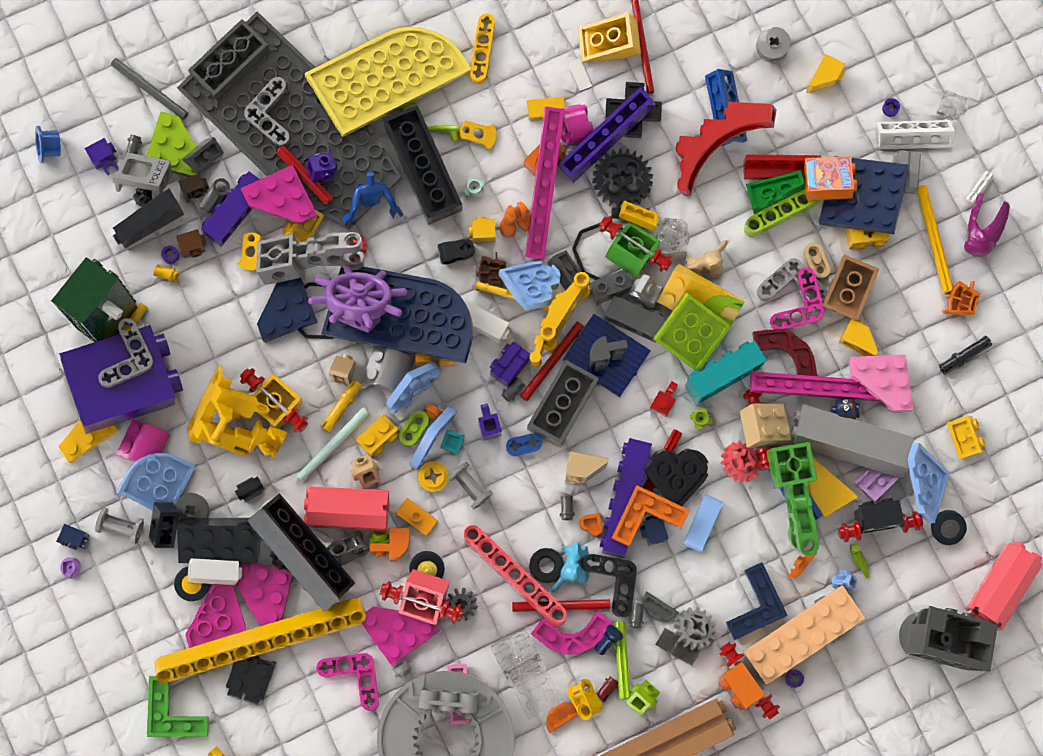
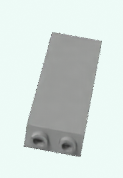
M805 404L802 405L800 411H796L793 420L796 422V426H793L791 431V437H793L792 445L810 442L811 451L902 479L908 472V456L914 442V437L858 420L840 417L838 414Z

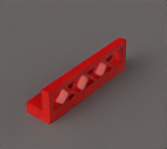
M746 155L743 161L744 179L765 180L801 171L805 180V158H819L821 155Z

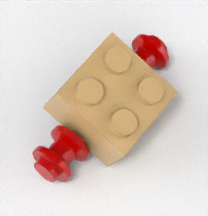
M748 389L743 394V398L748 400V405L740 411L747 448H760L755 451V455L760 456L761 460L757 463L758 467L763 470H770L767 450L780 447L792 441L784 404H764L759 400L762 393L750 392V389Z

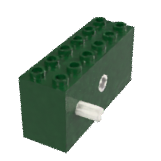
M87 257L51 300L75 329L93 342L118 335L120 321L130 318L137 308L135 304L137 301L129 293L130 291L126 289V286L122 284L123 282L119 279V276L111 270L107 272L96 259L91 261Z

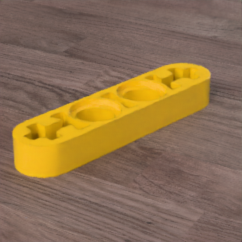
M483 14L478 20L470 70V79L475 84L483 83L487 77L495 27V19L491 14ZM485 20H489L490 23L488 24L487 31H484L483 22ZM482 36L488 37L489 42L487 44H481L479 42V38ZM479 53L486 55V59L482 62L476 59V55ZM479 66L481 67V75L479 78H476L475 74H477Z

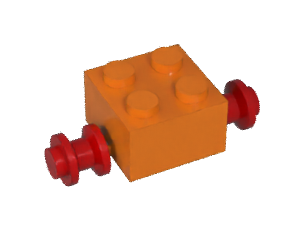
M728 642L720 648L722 652L719 655L727 658L728 662L726 665L728 667L732 664L735 666L718 677L720 680L718 682L719 686L724 692L728 691L732 697L730 701L736 709L744 710L756 701L761 700L755 704V707L762 708L764 711L763 718L768 717L769 720L779 714L778 709L780 706L773 705L771 702L773 696L771 694L765 697L764 692L743 662L739 660L744 656L743 653L738 654L736 652V643L731 645Z

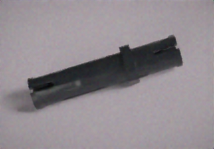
M985 335L961 352L952 354L951 358L939 364L940 371L946 375L953 369L962 367L964 362L992 346L990 338Z

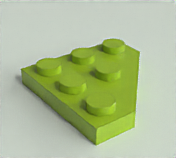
M161 111L146 156L171 161V171L173 173L188 177L196 175L197 173L182 159L196 148L193 140L179 116Z

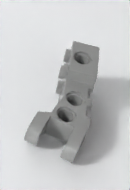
M356 232L325 234L323 238L315 239V237L307 238V241L299 243L295 236L290 234L257 241L256 273L263 283L268 285L301 278L302 269L316 266H341L343 269L345 266H350L352 270L361 269L365 264L364 254L360 252L362 248L361 236ZM350 240H356L358 242L356 245L353 246L347 244ZM352 257L360 258V260L355 263L350 261Z

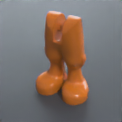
M517 202L516 207L513 208L512 205H509L506 208L500 223V231L503 236L510 238L515 235V221L521 230L528 232L530 214L525 203Z

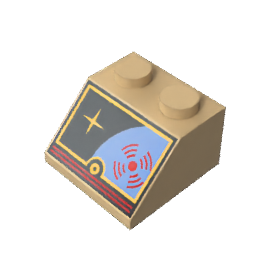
M570 452L565 481H569V484L574 486L586 483L606 468L609 458Z

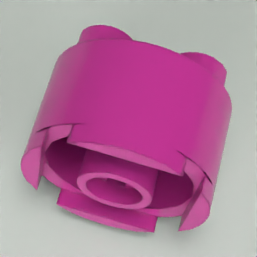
M585 104L560 108L565 109L561 140L563 142L566 141V146L582 142L593 132V125L588 121V109Z

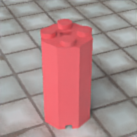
M307 487L306 498L304 499V510H306L304 522L308 527L387 532L389 491Z
M1018 541L1004 546L965 608L967 611L972 610L970 614H974L976 619L998 624L997 631L1003 630L1043 566L1041 563L1043 558L1037 553L1027 551L1026 547Z

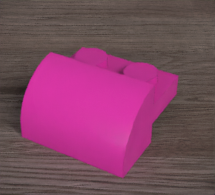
M132 419L116 454L136 462L144 456L162 453L170 434L148 423Z

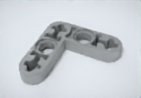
M281 77L271 79L244 110L246 120L278 147L289 144V133L266 113L287 90L286 82ZM275 83H276V84H280V83H281L282 89H278V88H277V89L274 91V89H275L274 84H275ZM268 90H270L271 92L274 91V95L276 96L273 97V95ZM263 96H269L271 101L269 104L263 105L260 99ZM256 110V114L260 118L259 122L254 116L250 118V111L254 112ZM266 121L272 123V128L268 131L262 129V124ZM275 130L281 136L285 134V141L280 140L278 142V137L274 134Z
M796 258L789 259L760 284L757 289L758 298L763 301L770 300L791 281L800 288L799 280L796 277L798 273L795 270L791 271L789 268L790 264H796V270L799 272L805 265ZM804 271V275L801 276V278H810L812 274H808L807 271ZM782 275L785 281L783 284H777L774 277ZM817 279L819 291L823 293V303L828 291ZM772 284L773 288L770 289L769 295H763L762 288L767 289ZM809 290L806 291V296L810 300L816 298L814 290L811 292Z
M125 318L118 325L119 333L131 358L100 372L98 379L100 385L104 388L114 387L149 371L153 366L152 356L136 323L132 319ZM124 324H127L128 326L132 325L131 333L132 335H134L135 333L137 335L131 336L127 340L126 338L129 337V334L127 330H122L124 328ZM138 340L141 343V348L133 350L130 347V343ZM142 353L144 360H149L147 367L139 365L141 359L138 354ZM129 366L132 371L129 375H123L120 372L121 367ZM113 370H117L120 379L117 380V377L114 376L111 378L110 383L102 381L105 374L112 376L115 375Z

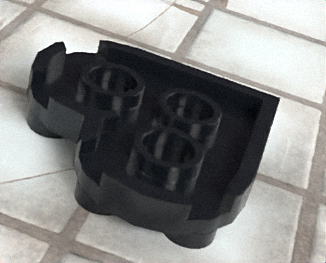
M686 448L676 454L675 452L661 449L650 457L644 467V472L650 483L665 499L683 506L708 477L707 463L709 462L705 455L697 450Z

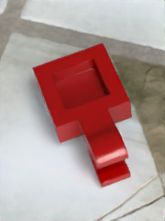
M671 381L665 393L659 390L650 408L667 417L676 401L672 395L678 384Z

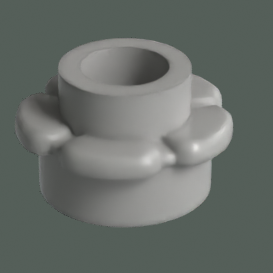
M406 660L397 664L392 669L395 673L394 676L403 678L411 672L409 670L411 664H408Z

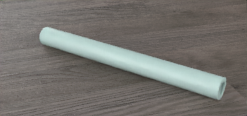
M363 407L296 477L303 483L370 413Z

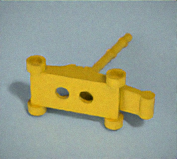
M585 272L577 273L574 277V282L566 291L557 294L549 306L542 307L548 311L547 317L542 319L540 335L537 334L534 341L535 351L530 354V362L533 367H539L542 364L541 356L544 350L553 352L557 348V338L581 300H587L590 297L589 276ZM478 281L476 283L475 289L515 300L508 289Z

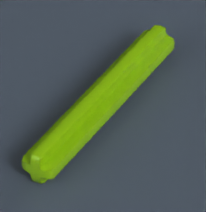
M618 621L614 623V626L623 634V639L615 644L619 698L627 700L631 697L626 628L625 622Z

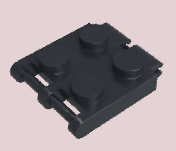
M256 655L255 657L247 658L253 660V662L244 659L234 662L226 684V688H229L228 696L241 700L244 693L246 694L244 701L254 705H258L260 699L264 700L277 663L260 659V656ZM258 662L270 666V668L259 665Z

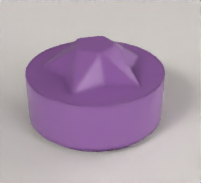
M71 557L65 558L60 566L61 573L65 577H76L81 570L79 560Z

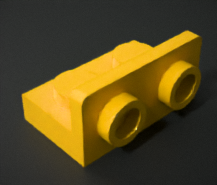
M315 210L317 217L301 225L293 221L287 222L283 228V236L293 234L299 243L307 241V238L313 237L324 215Z
M383 414L356 439V442L371 458L374 455L377 457L385 450L384 446L388 442L393 443L399 437L398 433L400 431Z
M966 416L947 423L960 460L985 452L986 444L983 437H980L977 431L980 427L976 418L973 419L972 416Z

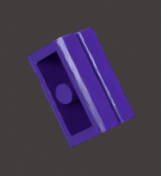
M514 341L511 345L506 344L501 351L503 354L499 360L496 358L489 367L491 368L490 375L506 387L510 386L530 361V353Z

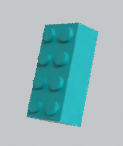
M747 341L741 344L736 352L733 353L731 350L725 353L720 361L716 362V360H713L705 365L706 368L702 371L698 369L689 374L690 377L687 378L685 387L696 406L746 378L751 372H756L763 367L767 360L755 341L751 343Z

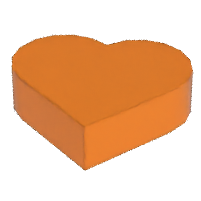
M600 513L583 516L579 521L580 528L588 531L593 537L600 536L603 531Z

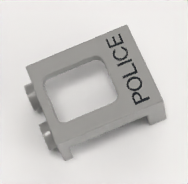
M127 152L124 159L120 161L118 172H115L113 175L116 191L120 192L123 185L152 190V198L154 199L164 192L172 175L171 161ZM132 162L151 165L152 168L148 176L142 178L128 175L132 168Z

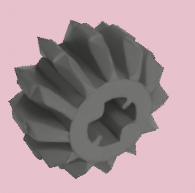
M456 588L454 589L456 596L449 593L448 597L452 601H447L453 607H456L458 600L466 602L467 605H464L462 610H464V619L467 621V613L471 616L475 615L470 609H478L477 605L471 604L476 602L477 598L470 599L473 594L472 591L465 595L466 589L462 588V594H459Z

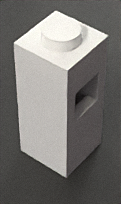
M468 302L467 307L472 317L473 330L499 344L502 339H507L510 333L508 322Z
M191 558L188 563V583L235 585L242 576V568L239 567V561Z

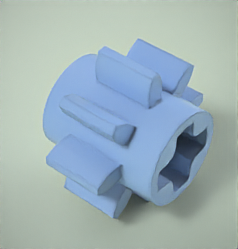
M839 570V574L833 576L832 585L835 589L843 585L848 594H850V590L856 588L857 579L852 575L853 572Z

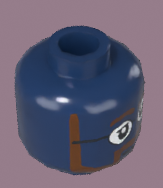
M837 399L835 405L831 406V413L856 420L860 415L859 404L855 403L854 399Z

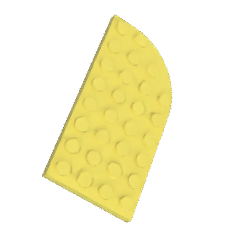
M404 27L384 33L306 72L305 78L340 135L344 137L470 73L471 67L460 50L443 35L425 28Z

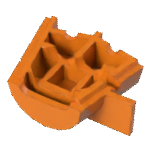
M961 281L957 282L950 294L946 295L948 297V310H942V313L975 315V309L981 294L973 289L975 281H970L969 287Z

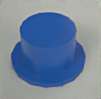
M36 126L35 143L39 163H44V157L60 156L61 145L58 130L42 131L40 126Z

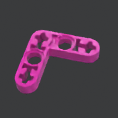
M804 267L798 273L799 285L805 306L774 314L770 319V325L773 329L785 330L818 322L823 318L824 307H822L823 303L813 269ZM804 271L812 274L809 281L810 284L814 282L815 286L803 288V285H807L806 279L801 278L804 275ZM809 289H813L817 293L816 298L813 300L806 297V291ZM813 308L821 311L818 318L811 315L808 316L809 320L806 321V315L803 310L807 309V313L813 312ZM795 312H799L803 316L802 321L799 323L794 322L791 318ZM785 314H789L788 318L791 325H787V322L781 323V327L773 324L776 321V317L782 320L786 319Z
M360 653L327 658L317 663V673L322 677L357 673L362 707L367 711H373L378 707L379 697L374 661L369 654ZM362 657L370 660L366 668L363 665H356L358 669L354 670L352 658H356V662L362 661ZM344 659L349 660L351 663V667L347 671H343L339 667L340 662ZM333 661H336L337 673H334V669H329L327 674L322 670L320 671L323 663L332 666L334 665ZM366 676L373 679V684L369 688H365L362 685V679ZM374 689L375 693H371V698L375 699V703L369 708L368 704L364 703L368 699L367 693L363 695L362 691Z

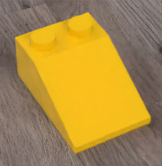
M629 12L578 27L583 63L626 59L641 54L637 20Z

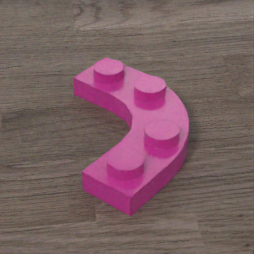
M597 611L583 630L575 634H565L542 618L531 632V635L555 652L573 655L583 653L594 647L602 639L606 627L613 623Z

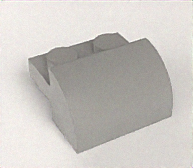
M374 346L362 382L394 392L408 373L413 358L398 350Z

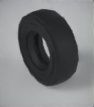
M552 548L539 549L532 555L529 563L532 576L542 583L556 581L560 577L561 569L564 566L562 556ZM544 558H549L554 562V569L549 573H544L539 568V563Z

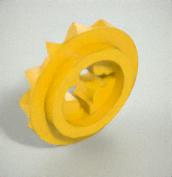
M430 461L419 469L418 482L428 492H438L446 486L449 474L442 463ZM430 469L433 470L435 475H441L436 478V484L432 482V479H426L431 475Z

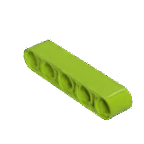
M806 189L749 217L744 225V233L749 237H756L821 204L824 200H807ZM798 199H804L807 204H800ZM782 207L789 208L790 213L783 212ZM771 215L774 221H768L765 216ZM749 224H756L758 229L752 230Z

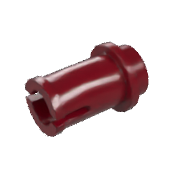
M611 676L608 679L605 678L606 682L596 693L604 702H606L615 688L618 689V682Z

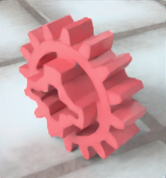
M741 441L733 442L724 448V453L721 454L724 460L720 463L725 465L723 471L729 472L728 478L733 476L734 482L740 479V483L743 484L746 481L750 482L759 475L757 472L761 468L758 467L757 463L761 460L756 458L757 456L753 452L754 448H747V444L742 445Z

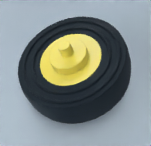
M432 551L419 552L412 558L409 565L410 573L414 569L441 579L445 571L442 558Z

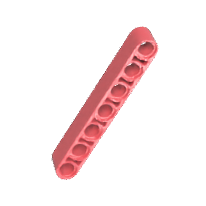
M470 525L464 530L465 543L551 625L555 627L562 626L567 616L565 608L478 526ZM475 532L478 534V537L472 540L468 538V534ZM485 545L492 548L489 553H485L481 549ZM498 559H504L506 564L498 566L495 562ZM512 572H518L520 578L514 580L509 575ZM531 585L535 590L532 593H527L524 591V587ZM546 599L549 604L542 607L538 604V601ZM555 612H560L563 618L555 620L552 615Z

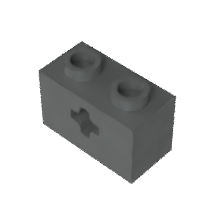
M625 269L589 283V288L595 304L599 305L611 300L614 295L618 297L628 293L632 288V284Z

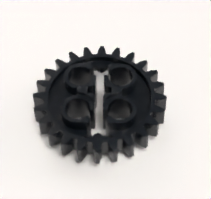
M619 148L617 154L612 150L611 156L605 153V160L599 158L600 164H595V169L598 171H593L595 178L592 179V183H596L594 190H600L597 196H604L602 202L609 200V206L616 203V208H619L620 204L624 201L632 204L636 201L640 204V197L646 199V193L651 191L648 186L653 184L650 179H653V174H649L652 168L646 167L648 160L642 162L643 155L637 158L636 151L629 154V149L627 148L626 152L623 153L622 149ZM628 166L635 167V176H638L643 171L642 181L639 178L636 180V186L638 187L636 190H631L628 187L629 184L633 183V172L627 170ZM614 167L617 169V172L613 173L612 175V184L618 186V191H612L609 188L611 183L610 181H607L606 184L602 186L605 180L602 175H604L605 178H609L610 172L608 171V168Z

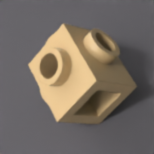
M369 454L358 457L351 462L354 468L351 470L352 476L355 481H360L362 488L381 481L377 473L380 470L376 460H371Z

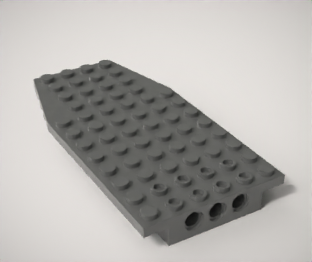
M257 11L246 22L241 19L188 69L190 75L177 89L266 176H269L289 166L276 153L280 147L275 145L246 120L244 110L271 79L275 77L283 78L286 82L287 90L266 114L287 130L290 142L285 147L305 168L309 156L317 153H331L332 158L337 162L334 178L328 181H318L333 196V200L329 204L325 205L301 179L300 181L314 209L349 230L353 226L352 222L349 221L347 227H345L342 217L350 212L354 189L367 183V173L373 172L374 182H384L389 190L402 179V176L369 124L344 137L340 135L305 78V73L316 67ZM276 83L274 84V86H275L274 91H275L277 88H278V89H282L281 83H280V84H276ZM268 90L273 95V97L276 96L274 95V91L271 92L270 90ZM263 96L260 99L263 105H267L271 101L269 96ZM256 110L254 112H249L250 118L254 116L258 120V122L260 121V118L256 114ZM269 121L262 124L263 130L268 131L272 128V123ZM275 130L274 134L277 135L278 142L280 140L285 141V134L281 136ZM360 202L354 218L356 223L373 206H362Z

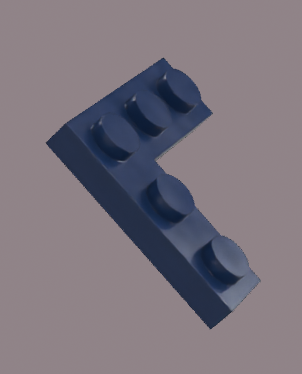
M763 562L744 570L760 607L725 622L733 640L788 616Z

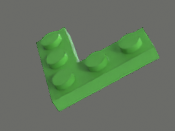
M149 676L147 737H208L209 717L169 716L170 682L160 683L157 681L156 676Z

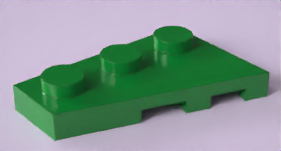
M801 171L746 184L754 214L806 189Z

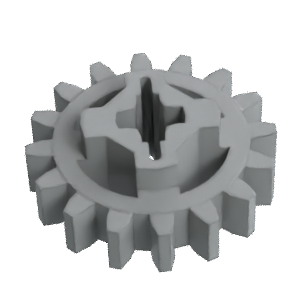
M689 607L675 618L676 623L673 627L677 630L674 632V635H679L680 638L677 641H683V647L690 645V649L694 650L697 646V649L701 650L703 647L709 646L710 642L715 639L713 635L717 630L712 629V627L716 623L710 622L712 616L707 617L705 615L706 610L701 613L699 612V607L694 611Z

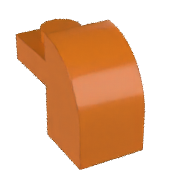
M390 528L389 544L370 543V553H374V557H386V554H389L390 561L399 560L409 549L410 529Z

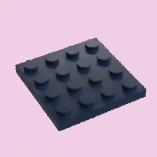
M851 158V162L855 163L853 180H857V191H854L853 198L824 200L819 225L895 234L909 165Z

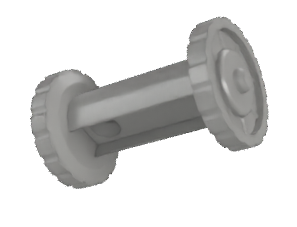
M465 462L455 468L447 478L449 481L456 479L474 500L471 505L474 510L484 504L493 495V492L491 490L484 492L467 472L466 469L469 463Z
M103 507L96 521L95 532L101 533L105 528L131 536V543L137 544L143 531L144 519L139 518L136 523L108 515V508Z

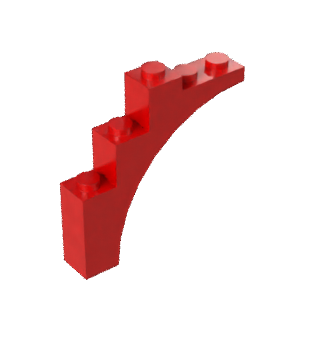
M728 102V108H725L724 118L726 120L704 119L703 125L700 127L701 137L680 136L679 142L676 143V153L683 159L680 163L681 178L678 179L677 183L679 191L684 196H691L694 182L706 160L719 146L731 138L755 129L774 128L777 111L774 105Z

